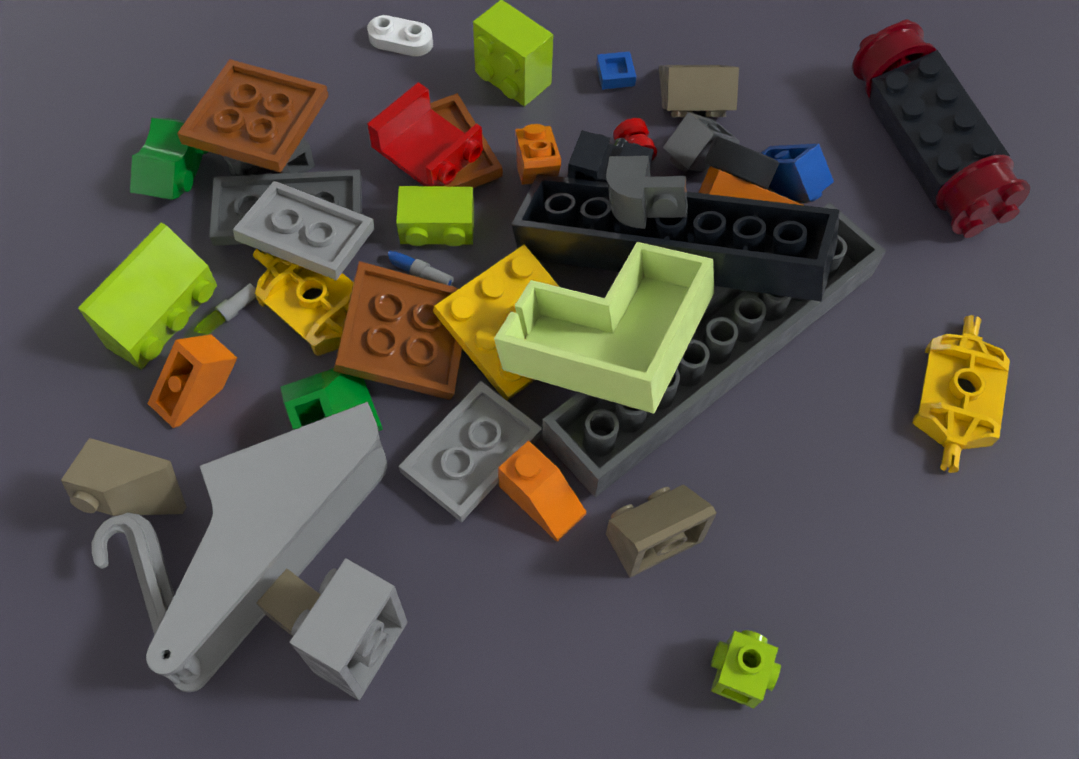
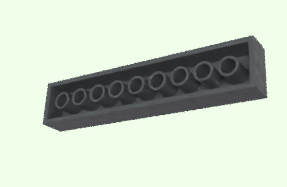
M829 202L828 204H826L824 207H822V208L837 209V208H836L833 204H831L830 202ZM840 211L837 247L822 302L718 286L714 289V294L654 414L578 392L543 419L542 440L596 498L874 274L886 250Z

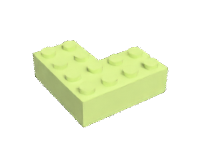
M636 242L605 298L530 280L515 304L516 313L510 312L494 337L502 369L654 414L714 294L713 259Z

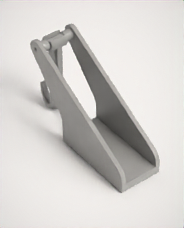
M368 402L200 465L212 503L213 516L175 594L157 534L148 520L139 514L127 512L123 515L112 516L104 521L96 530L91 542L92 556L95 565L101 569L106 568L109 563L108 539L116 533H124L126 535L154 632V638L146 654V661L151 670L171 680L183 692L191 693L204 687L265 616L256 602L286 568L296 576H299L377 486L386 473L387 460L380 441L377 423Z

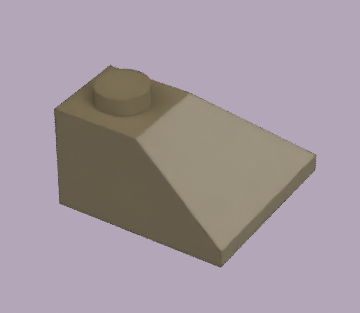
M92 438L87 440L61 479L70 497L71 504L86 513L99 511L112 516L123 515L127 512L139 515L183 514L187 508L171 461Z

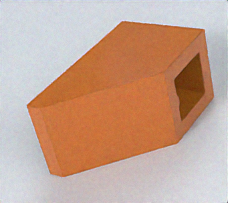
M530 124L524 128L515 129L517 169L521 185L533 184L537 174L558 176L561 168V156L551 126Z

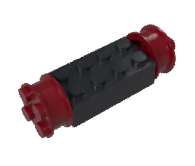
M905 19L884 28L876 34L865 37L861 41L860 49L853 60L852 71L858 79L866 82L865 91L870 98L872 109L933 206L943 211H948L952 217L951 228L954 233L963 235L965 238H971L998 222L1003 224L1014 219L1020 213L1018 207L1026 200L1030 193V185L1026 180L1017 179L1013 173L1014 162L1010 158L1009 153L934 45L923 41L924 31L922 27L916 22Z

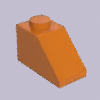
M212 334L176 339L147 404L172 428L179 427L224 388L237 357Z
M529 440L498 467L499 487L556 542L586 515L587 511L559 468Z

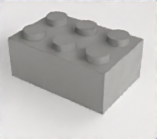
M345 558L339 569L333 568L325 576L319 589L321 596L311 611L308 609L304 610L295 621L291 630L293 638L289 643L314 674L360 701L408 622L395 586Z

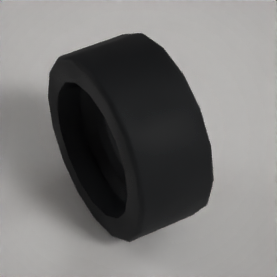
M715 136L704 164L768 189L779 162L750 148Z

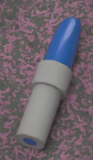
M388 251L391 264L410 273V275L449 286L452 285L453 276L431 267L429 263L411 258L402 253Z

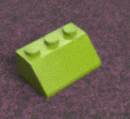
M161 222L78 309L107 349L142 370L150 360L155 359L161 353L163 346L176 331H180L185 327L189 317L195 310L211 298L217 284L209 266L167 225Z

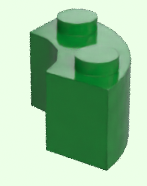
M151 118L150 130L144 146L138 153L132 155L130 193L173 200L180 197L184 192L191 190L202 156L207 154L208 151L181 144L177 133L185 123V120Z

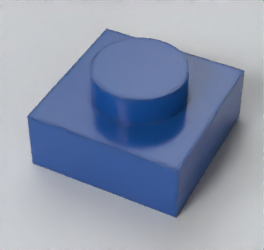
M630 51L597 55L596 66L602 90L635 86L636 73Z

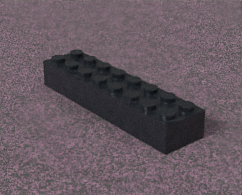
M537 174L511 225L517 249L525 244L537 260L620 272L636 242L713 259L714 286L822 302L837 247L840 210L687 192V217L647 218L645 229L635 228L621 223L613 215L607 182Z

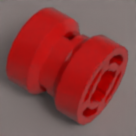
M640 118L627 119L621 122L613 131L614 140L624 138L628 143H635L654 149L652 161L657 156V149L653 140L649 138V130L644 120Z

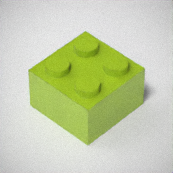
M500 0L473 21L475 72L481 79L489 81L502 90L508 98L516 100L525 107L551 85L554 34L504 0Z

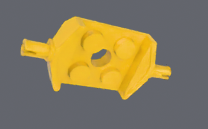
M256 249L253 257L267 268L259 278L255 291L259 304L262 307L267 305L311 345L313 353L317 356L337 350L353 281L343 273L337 280H334ZM311 288L322 290V294L316 299L309 300L303 297V294Z
M974 315L964 318L962 335L944 334L933 338L927 345L925 353H928L920 406L912 424L944 447L940 469L946 471L947 467H949V473L959 471L961 450L989 447L1000 438L1010 360L1003 349L982 341L983 338L978 336L981 319L976 317L975 322H973ZM958 379L969 380L975 387L976 392L964 391L959 386Z

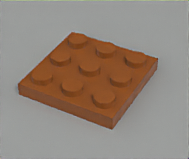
M229 59L177 134L181 144L281 173L329 96L327 86Z
M359 261L333 371L451 400L455 392L462 347L434 314L433 309L436 304L460 288Z

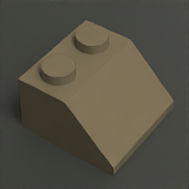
M659 65L662 108L672 111L671 117H685L688 112L692 113V111H706V117H726V110H737L739 67L729 65Z
M684 484L673 490H670L669 487H663L652 493L647 498L648 502L635 508L632 504L616 510L608 521L606 536L628 576L631 578L703 542L717 514L714 507Z

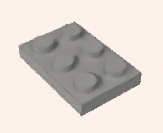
M273 181L234 227L233 233L236 241L337 280L374 230V221L370 217Z
M480 381L399 465L400 473L462 523L498 484V467L528 440L534 444L542 435V427Z

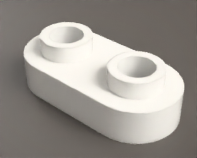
M381 15L373 18L367 27L369 41L378 49L410 56H422L427 54L433 47L432 31L429 26L421 22Z

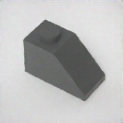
M688 112L663 148L672 155L670 162L683 172L688 170L703 172L710 167L704 164V161L715 136L737 144L740 141L717 121Z

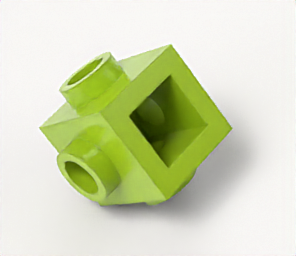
M743 630L741 633L734 631L726 643L719 641L711 661V667L717 669L711 692L754 709L763 701L766 689L772 691L778 680L781 665L775 663L778 647L768 644V639L763 635L749 630Z

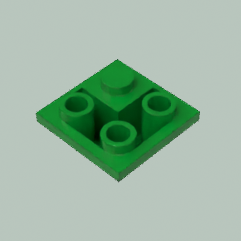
M334 368L280 387L293 430L368 402L375 418L378 431L383 430L363 378L333 371Z

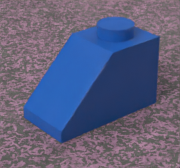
M819 144L769 146L761 152L779 162L769 187L778 195L790 200L802 201V203L815 201L822 196V191L834 182Z

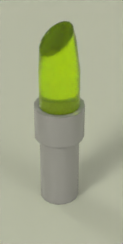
M249 283L229 300L225 299L193 331L210 334L225 321L229 322L238 315V311L256 298V288Z

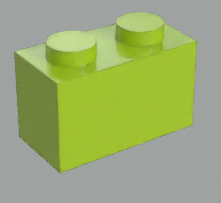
M399 186L396 224L400 244H410L413 246L425 244L473 245V187Z

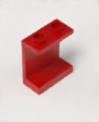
M419 82L367 123L371 147L423 186L448 185L454 180L461 169L468 163L475 162L483 151L482 127L476 123L466 133L462 132L431 109L429 89Z

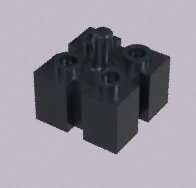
M582 130L568 163L567 178L607 182L606 173L610 156H649V165L651 167L654 149L635 143H628L624 138H617L614 145H612L610 137Z

